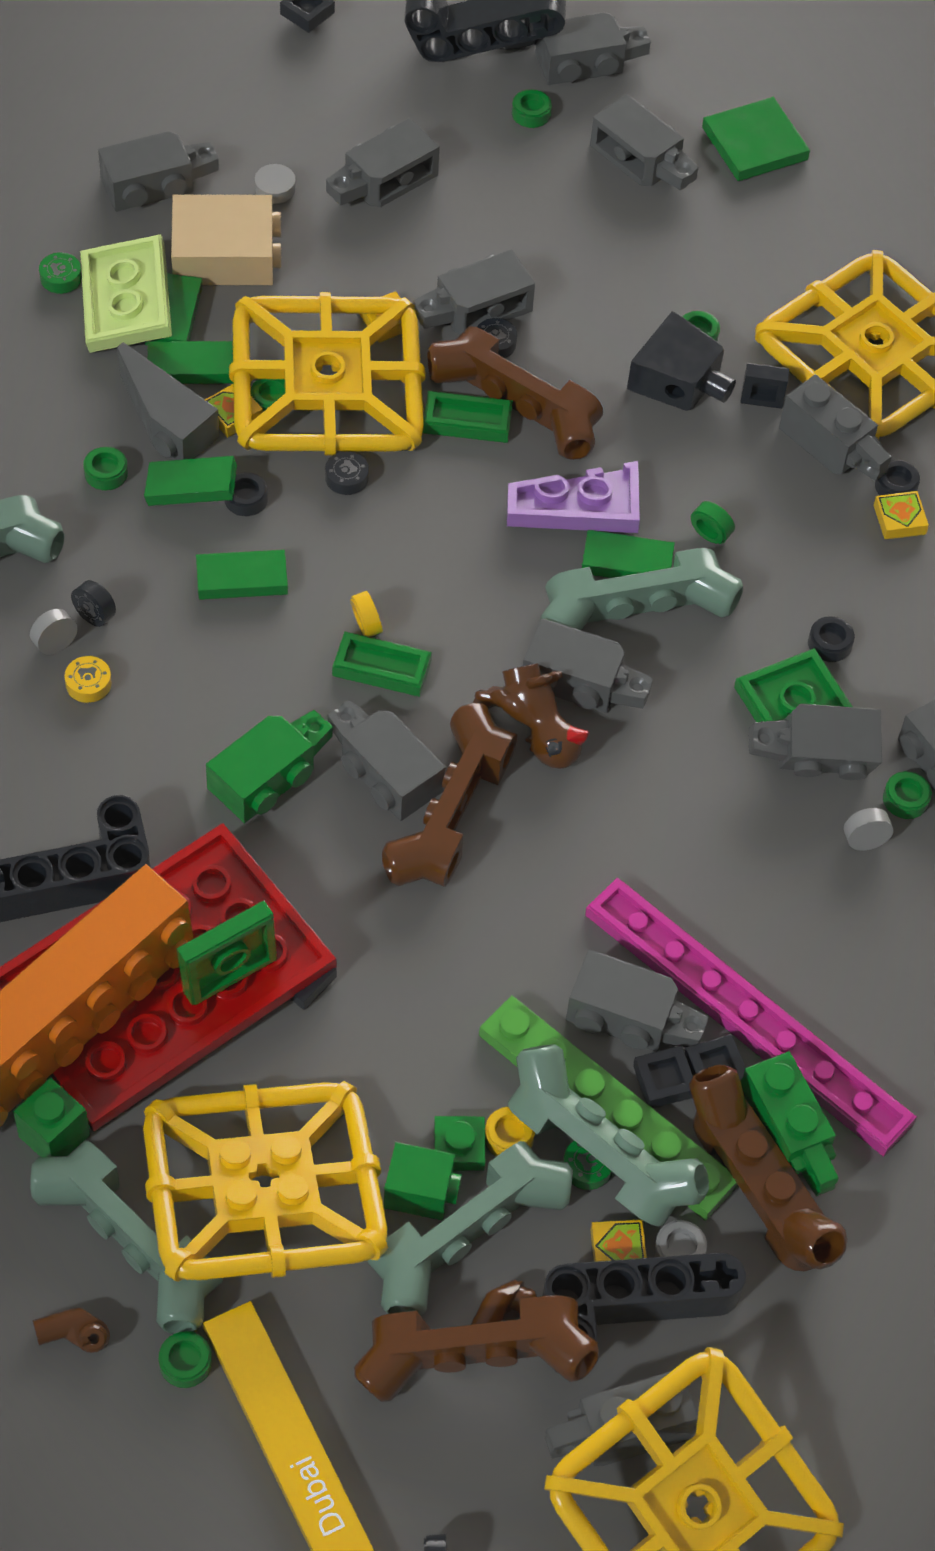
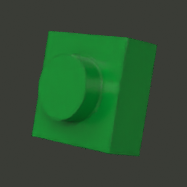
M435 1116L434 1150L455 1154L454 1171H484L485 1116Z

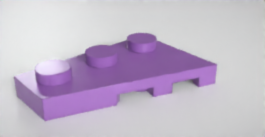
M638 461L624 463L623 470L604 473L601 467L588 469L584 477L567 480L559 475L508 483L507 526L638 533L640 522Z

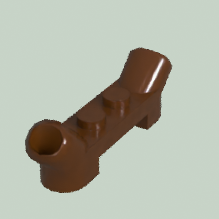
M477 327L466 328L456 340L433 342L429 346L427 351L428 371L430 379L435 383L467 381L484 391L490 398L512 400V408L519 411L523 417L534 420L553 431L558 454L563 458L571 460L581 459L593 450L595 437L592 428L602 418L603 407L596 396L571 380L561 390L553 387L498 355L500 339Z
M469 703L463 705L454 712L451 718V731L461 750L462 757L458 763L451 762L442 781V788H445L439 800L432 798L423 818V824L426 825L424 830L386 842L382 850V862L390 882L397 886L420 879H426L443 887L447 886L462 858L463 834L455 831L463 813L480 780L483 779L499 785L509 765L516 746L517 734L496 726L487 706L484 704Z
M720 1064L705 1068L694 1075L689 1083V1088L697 1110L693 1119V1129L708 1154L713 1155L717 1153L767 1227L768 1231L765 1240L777 1258L786 1267L794 1271L821 1270L834 1265L846 1252L848 1241L846 1231L841 1224L823 1214L745 1099L737 1071L729 1066Z
M557 1295L520 1299V1319L430 1329L417 1311L381 1315L372 1321L373 1346L354 1366V1376L381 1402L391 1401L414 1374L421 1369L434 1368L439 1372L453 1373L464 1370L466 1364L484 1362L493 1367H508L515 1365L518 1359L540 1357L566 1380L573 1382L583 1379L594 1368L598 1361L599 1348L598 1343L578 1327V1302L573 1298Z

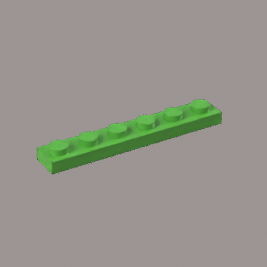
M513 995L480 1026L479 1036L516 1067V1057L523 1049L556 1044L563 1049L569 1088L581 1098L585 1097L599 1104L606 1112L605 1118L616 1127L626 1129L637 1135L643 1141L644 1149L659 1162L697 1158L706 1167L709 1190L700 1204L686 1206L706 1221L737 1188V1182L726 1167Z

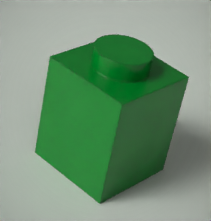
M52 1078L48 1079L13 1111L19 1138L39 1156L67 1157L90 1136L86 1109Z
M395 1142L384 1187L383 1208L443 1221L447 1203L456 1205L461 1186L462 1174L453 1173L455 1154Z

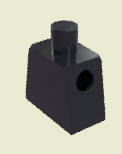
M672 311L632 359L627 389L688 411L695 407L705 393L725 403L734 390L736 380L720 372L724 355L722 345Z

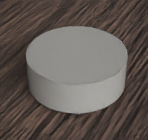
M266 165L260 168L255 175V192L257 195H272V204L284 203L295 194V175L290 168L284 165Z
M49 610L39 616L33 623L30 630V639L43 654H56L72 643L77 634V624L65 610Z
M867 808L854 813L845 822L843 828L849 846L860 851L871 850L883 845L893 834V826L887 812L878 808Z
M685 1220L672 1221L664 1225L657 1235L654 1246L655 1257L706 1254L707 1241L702 1230L695 1224Z

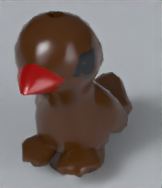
M538 663L502 671L505 686H492L488 690L481 689L475 692L473 703L484 704L488 709L494 706L500 707L512 718L531 728L532 734L525 741L531 744L530 751L535 754L541 763L550 768L563 769L574 764L580 757L582 744L588 739L590 731L572 726L557 711L554 693L550 684L557 682L563 677L561 671L541 675Z

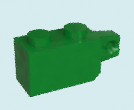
M315 710L291 723L282 716H267L206 763L207 789L245 824L256 814L262 815L268 812L275 805L278 797L292 786L294 788L299 787L308 780L314 770V756L333 737V726Z
M790 1051L745 1068L741 1081L745 1099L796 1174L802 1173L816 1197L834 1190L839 1178L831 1163V1160H834L836 1157L832 1146L836 1134Z

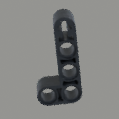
M406 0L404 21L420 55L430 62H446L559 33L565 25L566 0H468L448 5L446 0Z
M114 795L101 802L97 809L100 840L0 859V922L99 903L111 895L145 864L151 868L149 848L137 803L132 798L124 795ZM117 823L128 824L122 828L112 827ZM126 863L137 864L132 868L120 867L121 865ZM80 872L90 873L88 876H85L83 878L73 877L75 874ZM31 882H42L41 885L36 887L25 886Z
M725 1253L568 1263L558 1265L549 1271L545 1278L542 1296H553V1293L559 1289L573 1291L578 1296L576 1300L578 1302V1327L597 1342L596 1325L712 1317L728 1314L735 1309L745 1284L746 1272L742 1263L736 1257ZM714 1280H720L721 1287L727 1289H720L718 1282ZM663 1281L671 1282L680 1289V1293L667 1295L661 1292L656 1284ZM611 1285H619L628 1291L629 1296L622 1299L614 1298L605 1291V1288Z

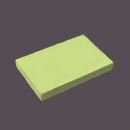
M161 234L80 251L85 341L90 353L116 348L123 342L131 345L172 336L165 244Z

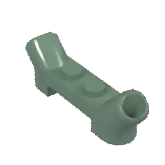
M19 495L1 499L0 557L19 552L43 563L55 560L64 545L65 534L61 523L42 516L36 500L30 496Z
M696 548L678 551L675 554L673 567L597 581H594L590 567L561 572L553 576L545 586L550 604L541 615V618L582 631L588 622L605 619L620 620L634 614L651 611L665 612L674 607L696 604L722 618L731 615L737 607L743 593V584L741 579L720 569L713 550Z
M556 1044L526 1048L518 1054L516 1062L520 1086L508 1101V1107L512 1113L536 1134L559 1127L626 1182L615 1199L634 1215L651 1225L664 1226L676 1206L696 1205L704 1200L709 1190L706 1167L697 1158L659 1162L644 1149L645 1145L637 1135L626 1129H619L605 1118L606 1112L599 1104L591 1099L578 1096L569 1088L563 1049Z
M84 1141L67 1157L39 1156L32 1163L31 1168L32 1199L38 1205L82 1206L89 1213L87 1219L94 1230L104 1239L112 1236L124 1248L121 1251L122 1255L135 1271L140 1274L147 1271L158 1281L156 1321L165 1332L170 1334L182 1331L194 1332L201 1327L204 1320V1298L223 1282V1278L208 1280L183 1279L177 1282L165 1275V1267L158 1252L156 1233L114 1193L120 1188L117 1166L89 1141ZM188 1236L184 1237L179 1242V1248H185L192 1240Z
M520 1141L488 1163L486 1184L489 1187L425 1235L421 1237L414 1227L407 1222L388 1236L386 1241L388 1245L387 1251L380 1259H370L367 1261L383 1279L380 1303L382 1309L387 1314L417 1311L420 1316L424 1315L427 1310L430 1277L434 1270L445 1262L448 1265H453L460 1261L472 1248L471 1243L485 1232L490 1236L500 1231L511 1219V1213L520 1206L563 1210L569 1205L573 1174L571 1166L563 1161L540 1159L525 1141Z

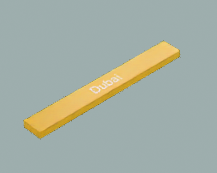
M249 1301L203 1322L204 1331L310 1551H374L252 1302Z

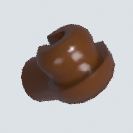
M511 1280L486 1294L470 1325L500 1322L511 1309L520 1314V1299L537 1297L535 1290L525 1287L523 1281Z
M80 1307L33 1320L39 1345L65 1338L82 1350L94 1353L104 1349L110 1339V1331L107 1325L101 1319Z

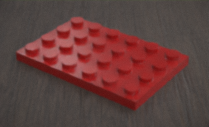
M224 823L152 868V870L188 900L193 939L256 904L265 901L273 912L277 959L197 1005H191L183 992L180 967L175 969L169 968L157 979L155 987L144 999L140 1001L134 1000L120 1012L119 1019L111 1029L102 1034L97 1033L83 1045L81 1054L73 1063L66 1067L60 1066L54 1071L51 1076L55 1082L86 1109L88 1124L93 1132L291 999L296 993L334 967H337L336 957ZM100 903L0 967V990Z

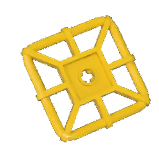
M872 250L871 254H866L853 260L823 281H813L806 286L804 293L768 315L755 327V340L782 366L788 368L789 372L800 382L804 383L816 374L828 384L849 369L869 387L868 417L878 424L875 435L878 440L880 437L894 433L930 407L935 408V379L916 364L928 355L935 356V337L930 336L917 325L926 317L932 318L935 316V292H931L895 260L883 255L881 250ZM869 271L870 296L854 307L848 305L835 293L863 273ZM883 273L918 303L905 312L897 308L883 296ZM813 306H822L835 317L834 320L825 326L788 323ZM868 338H871L874 341L882 339L883 344H872L868 341ZM781 341L821 345L835 358L816 371H813ZM898 375H902L921 394L882 419V386Z
M320 292L319 296H257L251 298L244 296L236 302V310L232 321L233 362L229 366V378L234 386V426L238 436L237 442L244 449L250 450L253 448L262 451H324V456H332L336 454V451H413L422 443L421 436L424 428L422 382L426 377L425 367L420 363L418 319L412 302L406 298L331 296L330 292ZM270 313H319L320 331L291 330ZM331 313L382 314L362 331H332ZM250 323L256 324L284 347V360H250ZM402 324L403 361H371L370 346L395 325ZM324 365H330L332 371L337 373L323 375L319 372L322 371ZM254 379H285V394L251 421V382ZM371 380H401L405 384L406 420L372 394ZM292 410H323L324 434L265 433ZM335 410H364L393 434H336Z
M343 1081L340 1084L324 1082L257 1089L256 1084L243 1085V1090L179 1096L165 1100L155 1099L145 1108L143 1133L149 1179L145 1183L146 1197L153 1204L158 1252L165 1267L164 1272L165 1275L177 1282L183 1279L208 1280L271 1273L272 1278L286 1276V1271L355 1264L370 1259L378 1260L387 1251L388 1228L378 1182L381 1167L379 1158L372 1152L364 1107L357 1095V1088ZM327 1102L300 1131L264 1135L260 1109ZM245 1110L249 1136L214 1139L180 1117ZM345 1113L353 1159L348 1162L314 1165L311 1147ZM164 1134L207 1159L210 1176L174 1179L170 1176ZM259 1176L273 1178L269 1187H261L259 1181L253 1179ZM358 1183L366 1228H360L321 1204L318 1187ZM213 1198L216 1216L185 1248H179L173 1202ZM313 1224L344 1243L284 1250L279 1228ZM264 1230L267 1252L203 1259L228 1233Z
M707 1347L704 1352L686 1359L635 1401L627 1399L617 1407L618 1414L565 1455L553 1469L552 1475H546L544 1490L550 1492V1500L556 1513L583 1551L610 1550L575 1502L572 1494L627 1503L649 1534L630 1551H740L738 1548L764 1526L815 1534L798 1551H830L835 1545L837 1537H843L844 1523L839 1522L837 1511L831 1499L790 1443L793 1436L786 1426H778L738 1367L724 1356L721 1349ZM701 1376L702 1384L696 1435L675 1452L671 1453L647 1418ZM722 1383L762 1439L757 1447L736 1464L716 1437ZM631 1431L635 1433L657 1465L630 1488L574 1479L578 1473ZM774 1456L816 1518L767 1510L746 1478ZM690 1494L694 1497L705 1495L708 1503L703 1507L706 1518L703 1521L698 1517L689 1518L687 1515V1498Z

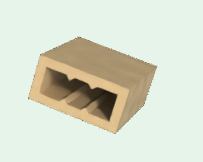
M173 195L172 274L202 278V285H273V268H281V243H273V237H281V212H272V195Z

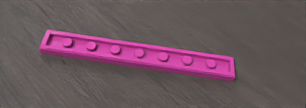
M618 877L586 907L585 916L653 971L671 977L679 992L764 1061L790 1051L818 1104L883 1157L915 1123L917 1116Z

